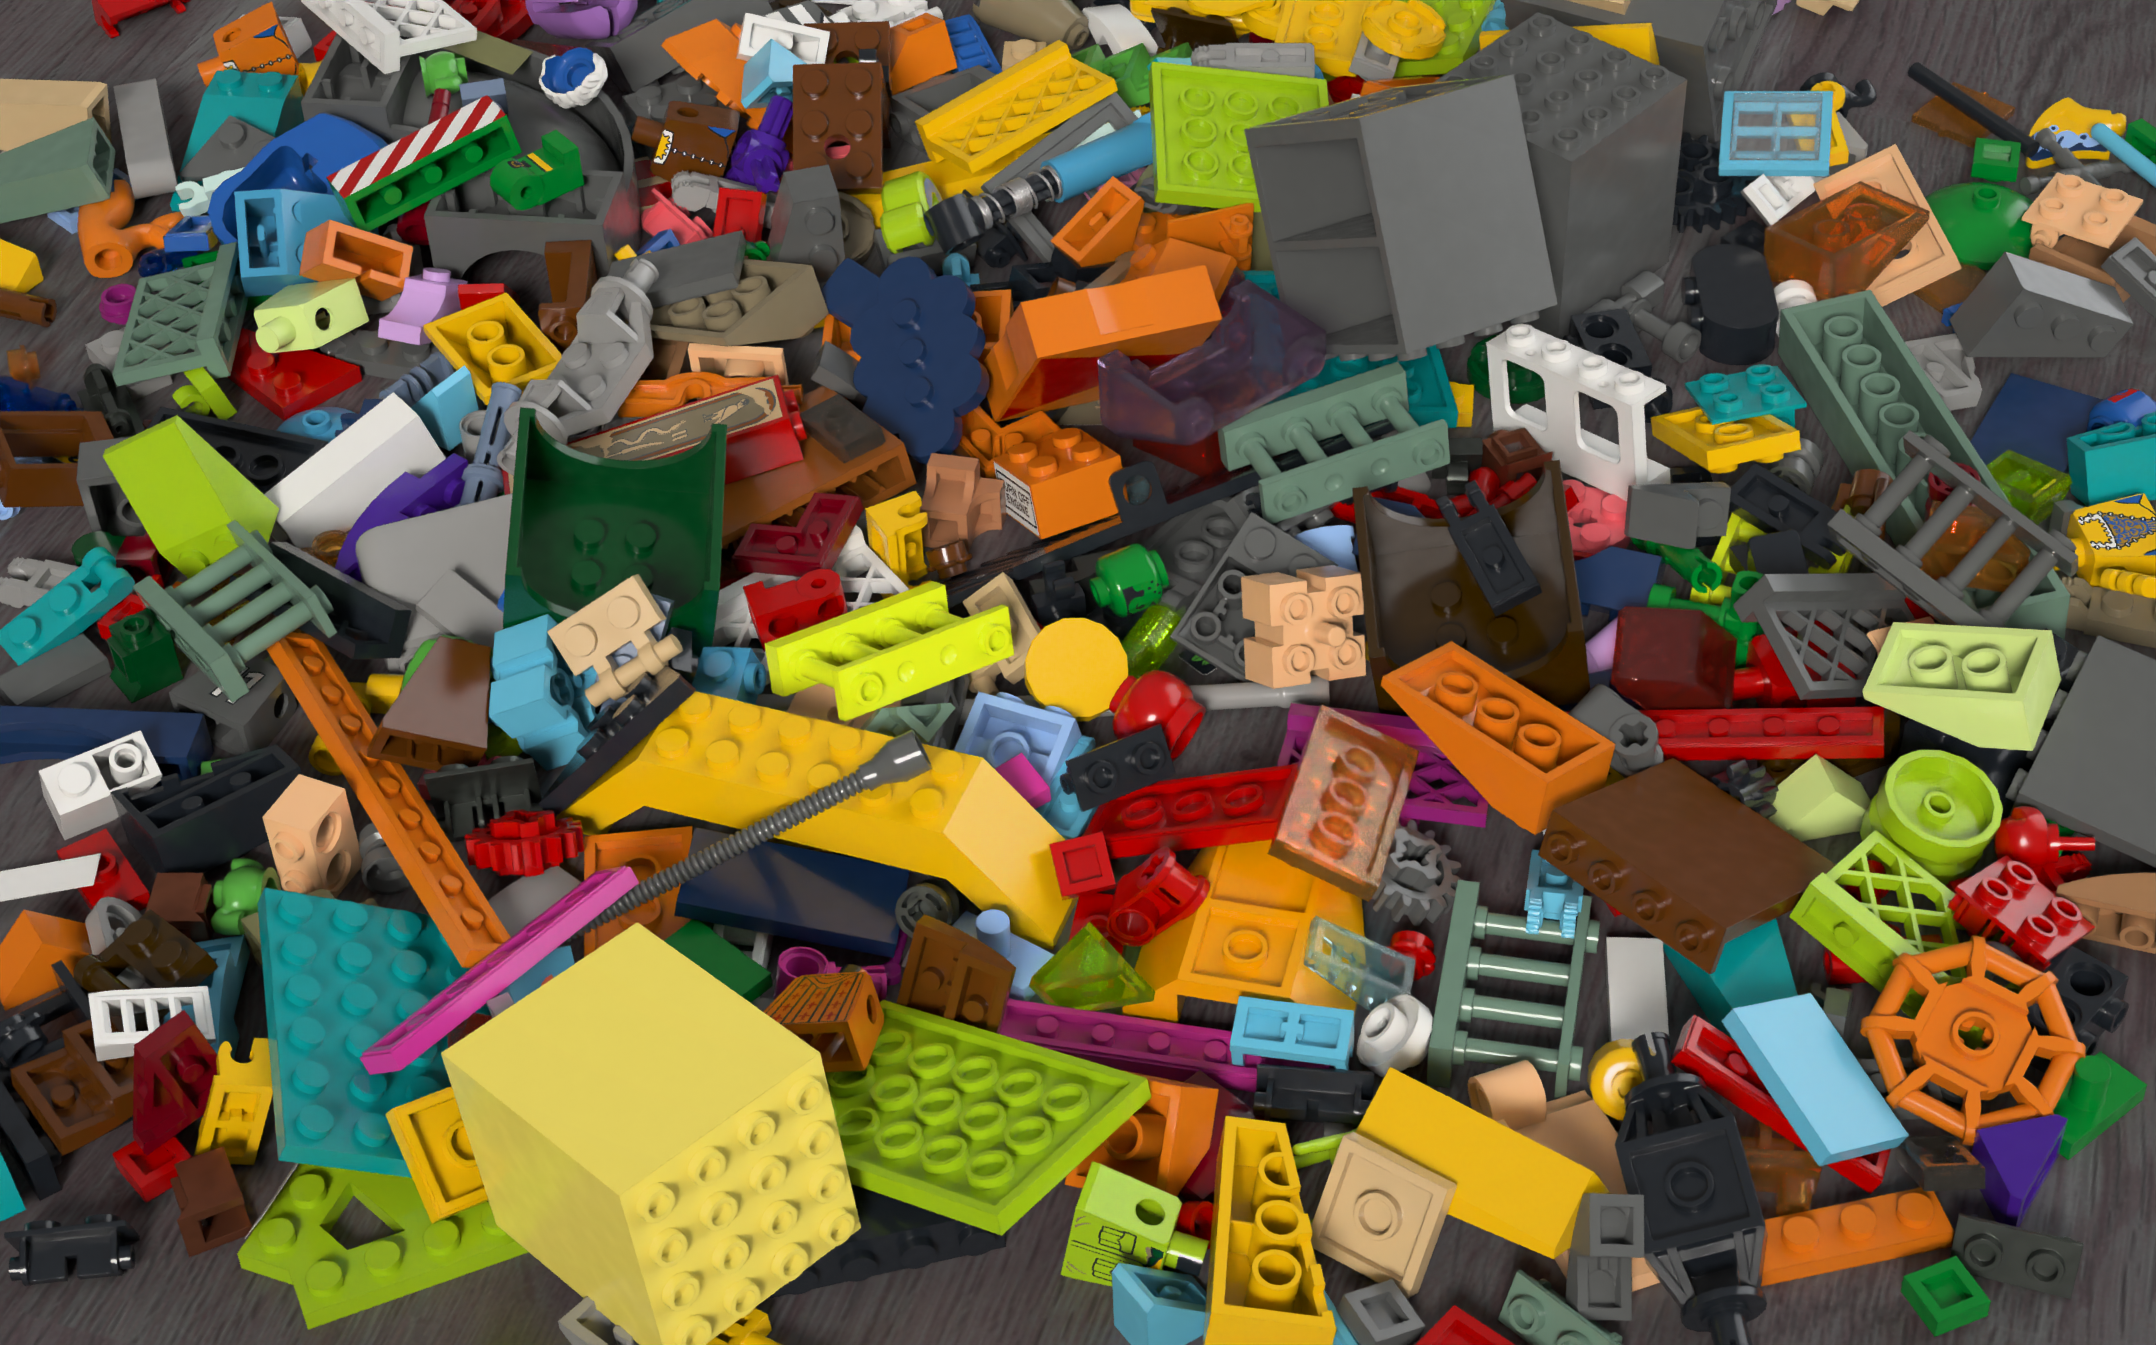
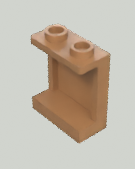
M2133 216L2109 249L2065 235L2052 249L2040 243L2035 244L2030 249L2029 259L2114 286L2124 303L2131 295L2102 269L2101 265L2110 255L2134 237L2156 256V225Z

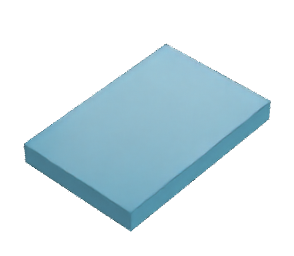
M1811 993L1733 1008L1722 1020L1723 1025L1819 1167L1896 1148L1909 1136Z

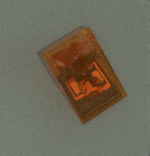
M1859 181L1765 228L1764 256H1766L1771 281L1778 284L1788 280L1805 281L1813 287L1817 301L1865 291L1929 220L1930 211Z

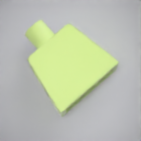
M355 278L288 285L254 309V317L258 326L256 331L257 343L264 351L269 353L315 349L369 321ZM320 308H325L329 313L328 316L325 315V312L315 316Z

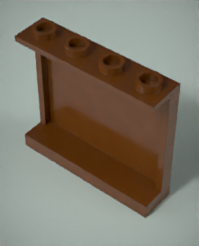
M1674 758L1553 809L1538 853L1541 858L1584 886L1587 890L1708 974L1715 972L1725 943L1793 910L1808 885L1822 872L1827 874L1836 865Z

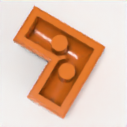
M978 406L966 415L961 416L963 424L962 437L954 452L958 456L979 458L980 477L997 479L993 463L994 457L1008 453V449L1016 444L1026 442L1036 444L1051 439L1053 433L1061 430V428L1042 410L1001 428Z

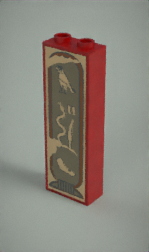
M777 374L568 442L566 446L589 455L607 459L629 461L653 460L673 456L693 448L707 436L712 423L726 424L727 440L724 484L726 485L803 460L799 441L808 438L793 389L783 390ZM502 469L505 495L513 493L514 475Z

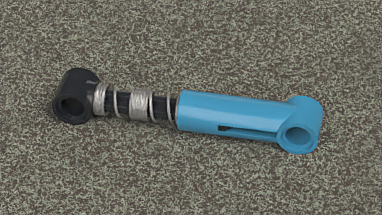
M1150 112L1126 127L1042 162L1040 173L1032 171L1027 175L1026 179L1018 177L1006 182L1002 186H997L990 195L981 193L978 196L969 198L964 193H961L931 207L925 212L924 216L944 254L951 255L971 246L985 236L984 231L990 229L993 222L999 220L1001 223H1004L1005 217L1009 215L1014 218L1031 211L1032 208H1038V203L1048 199L1051 202L1061 203L1105 184L1112 176L1119 178L1152 164Z

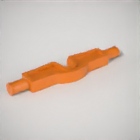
M687 372L671 376L665 380H638L618 409V417H648L685 405L693 398L703 399L768 377L725 378L709 372ZM802 384L782 385L784 391L793 389L798 404L803 405Z

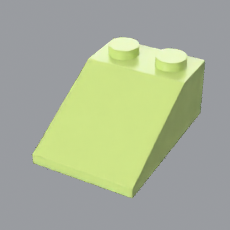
M1893 622L1863 688L1864 699L1977 747L2033 751L2061 681L2052 630Z

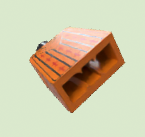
M854 964L843 966L838 973L810 974L795 978L763 1011L819 1051L825 1072L864 1071L868 1066L884 1024V1014L872 978L863 968Z

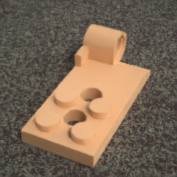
M1896 144L1813 184L1832 225L1860 195H1864L1921 221L1918 228L1893 255L1902 250H1910V252L1899 259L1890 258L1864 286L1865 290L1872 291L1881 307L1962 269L1957 256Z
M1528 1060L1516 1062L1469 1078L1468 1094L1473 1110L1594 1171L1611 1194H1627L1615 1148L1618 1133L1606 1114L1602 1112L1585 1090L1546 1102L1541 1079L1534 1066ZM1570 1248L1555 1258L1566 1279ZM1632 1258V1292L1660 1283L1647 1266L1645 1258Z

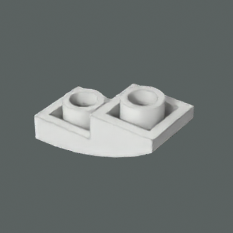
M1120 4L1083 8L1082 13L1088 18V28L1096 44H1108L1113 55L1141 43L1144 44L1150 57L1156 55L1158 46L1142 22L1135 18L1127 8Z

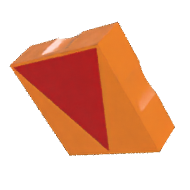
M1206 265L1146 276L1110 286L1083 289L1020 302L1005 326L1004 336L992 347L982 363L989 374V389L986 395L994 421L999 422L1032 415L1041 410L1046 412L1125 395L1140 388L1148 390L1171 385L1222 321Z

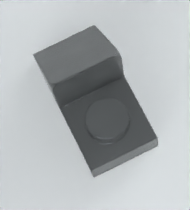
M1724 482L1629 485L1624 534L1631 538L1684 549H1695L1697 537L1726 536L1731 487Z

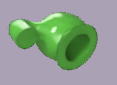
M448 51L436 52L426 59L419 56L427 98L439 88L446 89L454 95L460 91L459 84L468 83L464 56Z
M234 858L231 864L232 871L225 876L224 880L216 881L213 890V901L217 911L212 917L211 926L216 933L227 936L244 935L241 919L258 912L257 903L264 888L281 890L278 874L273 867H268L265 870L262 864L256 860Z

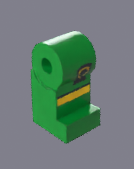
M554 130L541 136L542 148L519 159H504L493 169L490 176L492 190L516 210L524 211L537 205L540 206L584 185L579 148L559 131Z

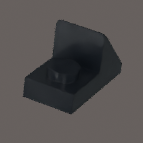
M1794 529L1752 537L1747 544L1729 547V564L1736 574L1740 571H1754L1763 575L1809 574L1800 537Z

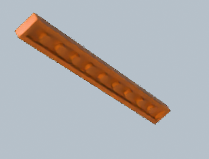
M291 632L266 650L461 967L471 969L510 939V935L402 765L367 757V748L378 728L325 644L309 634Z

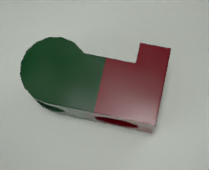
M103 531L91 532L78 538L71 549L76 565L80 567L84 556L90 550L96 547H105L115 557L116 567L125 569L132 576L135 584L149 575L159 574L165 587L175 567L158 552L147 531L144 536H112L108 532Z

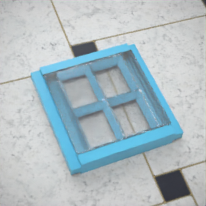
M1725 91L1719 176H1761L1762 174L1765 176H1829L1833 91Z

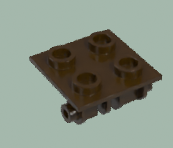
M1169 7L1166 10L1151 8L1152 16L1165 43V48L1159 47L1156 55L1186 42L1189 43L1193 52L1195 48L1204 45L1208 47L1209 45L1239 43L1232 23L1223 17L1208 15L1204 18L1189 15L1186 11L1175 7Z

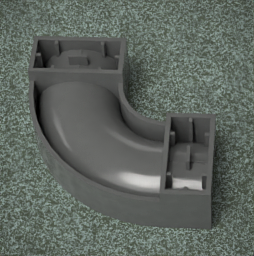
M337 33L301 101L304 120L307 121L320 113L335 115L358 124L381 137L390 145L428 125L434 94H431L428 98L426 97L419 56L426 59L436 52L448 50L439 48L400 57V71L384 74ZM400 36L403 40L410 39V37ZM522 47L533 51V53L513 75L464 57L468 83L499 78L504 80L509 113L505 114L522 150V153L512 158L519 159L542 148L541 136L557 130L579 148L584 185L540 206L537 205L531 209L521 211L516 210L492 190L490 176L495 168L493 167L431 199L424 214V220L434 268L451 271L450 278L464 280L468 283L477 260L488 254L499 251L520 250L545 256L546 242L592 240L597 278L599 280L602 277L608 276L611 262L618 261L614 253L626 244H629L636 253L640 248L642 240L641 202L631 136L622 114L602 90H600L597 97L584 106L578 105L575 108L565 109L558 104H554L553 100L546 97L545 92L541 89V85H539L542 63L545 58L550 56L529 48ZM460 91L451 96L449 114L463 107Z

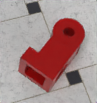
M830 569L812 570L804 574L797 581H788L766 589L762 581L743 586L750 616L764 652L766 651L765 643L848 613L840 576Z

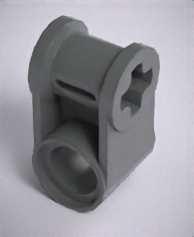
M1599 683L1596 684L1568 713L1616 744L1610 767L1624 778L1664 762V755L1661 746L1658 744L1659 733L1656 724L1650 717L1645 716L1630 706L1607 686Z

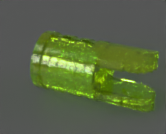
M1161 605L1149 607L1122 640L1121 645L1127 655L1128 676L1133 675L1139 678L1148 671L1158 670L1178 643L1170 639L1171 634L1181 620L1174 611Z

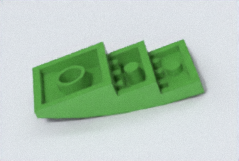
M1186 42L1150 57L1144 44L1141 43L1105 58L1099 44H1095L1071 54V57L1114 78L1118 88L1116 93L1130 108L1150 102L1149 70L1147 66L1156 57L1191 58L1192 49L1189 43Z

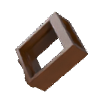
M0 411V500L3 507L84 506L76 481L78 463L16 464L14 457L79 456L80 443L114 439L102 411Z

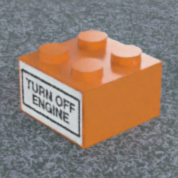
M1061 429L1053 433L1051 439L1036 444L1030 442L1016 444L1008 449V453L993 458L996 478L1004 480L1006 514L1041 540L1118 514L1108 480L1113 472L1123 469L1121 457L1118 453L1081 429ZM1125 484L1123 488V493L1126 500L1129 502Z

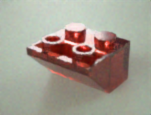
M1626 606L1618 611L1611 684L1623 696L1631 698L1645 710L1732 709L1737 639L1701 610Z

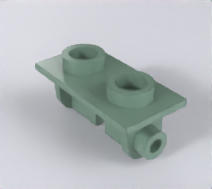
M1522 1270L1516 1272L1498 1320L1530 1345H1622L1621 1335L1617 1332L1610 1333L1594 1320L1585 1319L1566 1304V1299L1551 1288L1549 1281L1544 1278L1537 1281Z

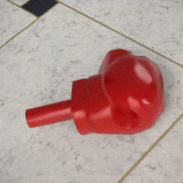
M2021 806L2013 808L2011 816L2001 820L2000 827L1994 835V850L1998 859L2007 855L2013 861L2023 863L2028 867L2046 865V862L2058 863L2059 850L2095 851V837H2059L2057 823H2046L2044 815L2037 808Z

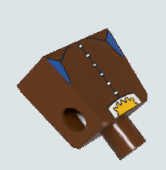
M670 101L662 123L637 115L631 134V141L654 148L649 170L654 175L669 182L677 174V171L682 172V170H688L689 173L693 171L722 178L738 132L740 111L681 101Z

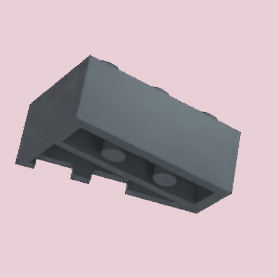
M829 165L783 172L771 216L772 228L767 242L770 248V254L766 258L767 261L812 265L820 289L823 288L837 267L845 260L839 194Z

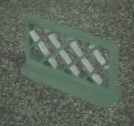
M237 242L220 245L216 261L139 279L112 373L117 386L206 366L213 380L231 375L249 296L245 297L241 281ZM160 291L156 295L151 294L152 292ZM182 294H185V295H183L182 297H180L179 299H177L176 301L172 302L173 300H175L176 298H178V297L181 296ZM203 300L202 303H200L199 305H197L196 307H194L193 309H191L193 306H195L196 304H198L200 301ZM158 310H160L158 313H156L155 315H153L151 318L147 319V318L150 317L152 314H154L155 312H157ZM178 317L177 320H175L174 322H172V323L169 324L168 326H165V325H167L169 322H171L172 320H174L175 318ZM197 324L196 327H194L193 329H191V330L188 331L187 333H184L185 331H187L188 329H190L191 327H193L194 325ZM153 334L152 337H150L149 339H147V340L144 341L143 343H140L141 341H143L144 339H146L147 337H149L150 335ZM172 341L171 344L163 348L161 351L159 350L160 348H162L163 346ZM188 349L194 350V352L183 354Z

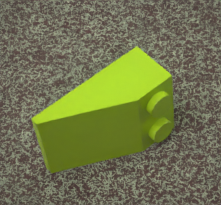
M178 415L105 449L103 458L158 552L188 579L239 547L227 527V524L233 520H236L249 533L256 529L268 544L279 508Z

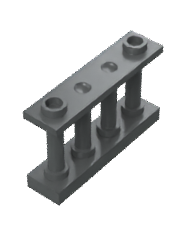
M1911 430L1903 437L1905 453L1913 459L1864 515L1858 513L1853 518L1840 509L1827 524L1830 538L1942 625L2007 628L2004 623L2054 566L2071 578L2078 571V555L2074 553L2077 548L2070 539L2055 529H2051L2048 533L1948 459L1951 454L1942 443L1930 435H1926L1922 439ZM1930 471L1954 490L1905 546L1898 545L1893 549L1879 538L1882 534L1879 528ZM1972 503L1994 519L1995 522L1946 578L1940 576L1935 581L1920 569L1923 566L1921 559L1965 508ZM2014 534L2038 553L1988 610L1982 608L1977 613L1961 601L1965 597L1962 591L2009 537Z

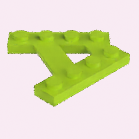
M300 1163L237 1255L242 1269L294 1286L307 1329L309 1330L529 1252L496 1225L489 1201L432 1224L415 1183L410 1177ZM355 1196L396 1234L347 1250L329 1232Z

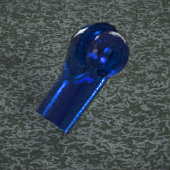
M165 248L151 250L141 256L138 272L144 278L175 271L177 268L183 267L182 259L198 255L197 251L165 252Z

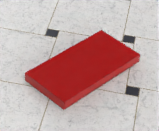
M1298 763L1159 781L1099 805L1083 836L1103 831L1109 859L1153 854L1162 847H1169L1172 851L1282 839L1286 837L1312 779L1307 764Z

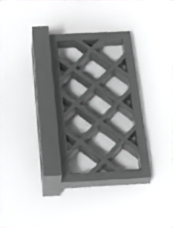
M1876 573L1765 574L1733 604L1741 622H1759L1800 700L1864 697L1863 688L1872 671L1873 663L1878 656L1876 648L1868 636L1849 623L1850 620H1855L1869 631L1889 627L1884 622L1885 617H1892L1894 622L1905 623L1915 620L1904 601L1906 596ZM1781 621L1798 632L1797 638L1784 629ZM1814 621H1820L1834 631L1833 637L1815 625ZM1844 640L1862 651V658L1843 645ZM1808 641H1811L1828 653L1827 659L1807 646ZM1838 662L1856 673L1857 679L1855 680L1838 668ZM1804 664L1822 676L1821 681H1812Z

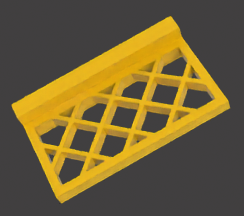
M1057 40L915 121V124L930 160L938 163L946 158L973 174L1118 91L1114 78L1072 58L1068 45Z

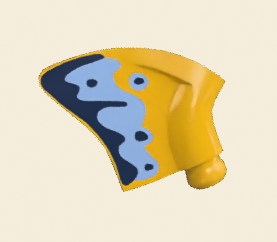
M2067 97L2053 104L2037 119L2029 136L2035 139L2040 130L2049 128L2056 135L2058 144L2062 148H2068L2077 159L2108 160L2110 152L2092 138L2091 128L2097 123H2103L2121 137L2125 134L2127 121L2126 116L2122 113L2112 114L2111 110L2087 108L2072 98ZM2041 146L2034 156L2027 157L2025 155V163L2028 168L2036 169L2056 164L2053 160L2054 155L2048 149H2044Z

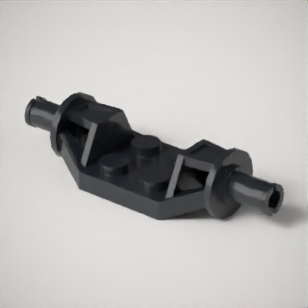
M1651 1032L1656 1050L1655 1056L1650 1054L1645 1034L1640 1035L1634 1039L1631 1047L1636 1056L1642 1083L1633 1087L1624 1097L1626 1113L1615 1142V1148L1627 1194L1644 1195V1258L1646 1264L1681 1308V1322L1687 1329L1697 1332H1710L1713 1345H1753L1747 1322L1757 1318L1766 1310L1767 1306L1765 1294L1761 1290L1768 1233L1735 1116L1708 1092L1706 1083L1701 1077L1693 1074L1677 1073L1676 1066L1671 1063L1673 1055L1670 1048V1038L1666 1033ZM1694 1110L1699 1122L1694 1123L1690 1111ZM1648 1121H1652L1653 1134L1648 1135Z

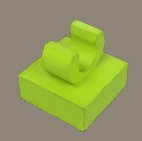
M204 367L183 372L192 385L182 386L172 395L181 409L194 402L185 412L208 416L211 409L218 419L227 420L237 413L236 409Z

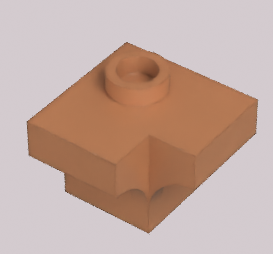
M931 453L927 463L926 486L922 506L920 507V513L926 512L928 523L921 529L923 547L936 548L964 540L966 550L969 552L974 539L978 535L990 530L1003 529L1007 518L1004 480L980 477L979 458Z

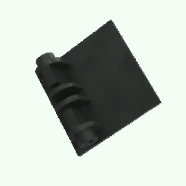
M503 756L493 760L488 765L468 767L463 764H451L439 768L436 773L424 774V780L437 815L435 819L450 843L465 840V834L472 833V829L475 828L473 813L478 814L479 828H487L486 811L493 810L494 819L501 817V809H505V812L520 809L544 811L538 805L542 799V793L533 758L522 759L518 756Z

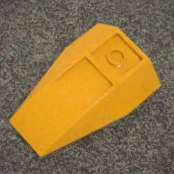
M1300 805L1285 838L1202 848L1187 870L1194 876L1203 875L1211 882L1208 895L1191 916L1184 920H1179L1141 947L1122 1007L1123 1015L1178 1023L1186 996L1237 1004L1239 996L1353 1010L1355 1017L1367 969L1362 897L1356 893L1361 884L1360 881L1347 877V872L1352 865L1345 860V855L1351 848L1349 844L1356 835L1355 812Z

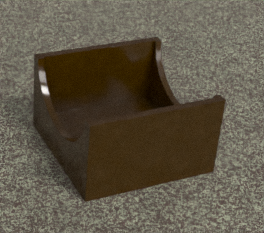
M1560 460L1544 462L1542 476L1529 492L1517 500L1497 508L1499 515L1542 590L1541 594L1497 617L1494 615L1447 529L1449 526L1445 519L1419 518L1400 514L1378 503L1369 492L1368 486L1352 488L1369 661L1381 714L1409 717L1381 686L1382 677L1451 641L1554 706L1579 703L1590 691L1584 627ZM1469 516L1459 517V518H1460V520L1462 521L1463 519H1465V518H1467V517H1469Z

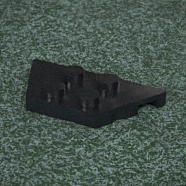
M666 665L651 678L646 673L640 675L623 694L627 699L616 710L608 705L591 721L588 726L591 733L577 747L576 754L542 797L538 805L544 810L554 811V817L559 815L686 701L696 689L679 673Z

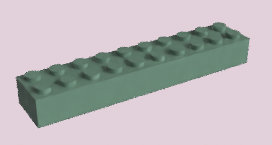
M1871 290L1781 309L1778 354L1852 476L1861 469H1875L1888 474L1894 480L1913 459L1905 453L1903 437L1911 430L1922 439L1926 435H1930L1949 450L1951 455L1948 459L1952 462L1963 463L1972 467L1978 472L1981 479L1980 483L2010 504ZM1930 471L1886 520V532L1896 547L1898 545L1905 546L1926 522L1924 512L1926 500L1929 497L1927 484ZM1977 507L1976 521L1972 528L1958 534L1944 533L1921 559L1923 566L1920 569L1935 581L1940 576L1946 578L1992 526L1995 520ZM2012 534L1962 591L1965 597L1961 601L1977 613L1982 608L1988 610L2038 552ZM2053 568L2004 623L2007 628L2036 630L2047 628L2062 639L2065 638L2070 594Z

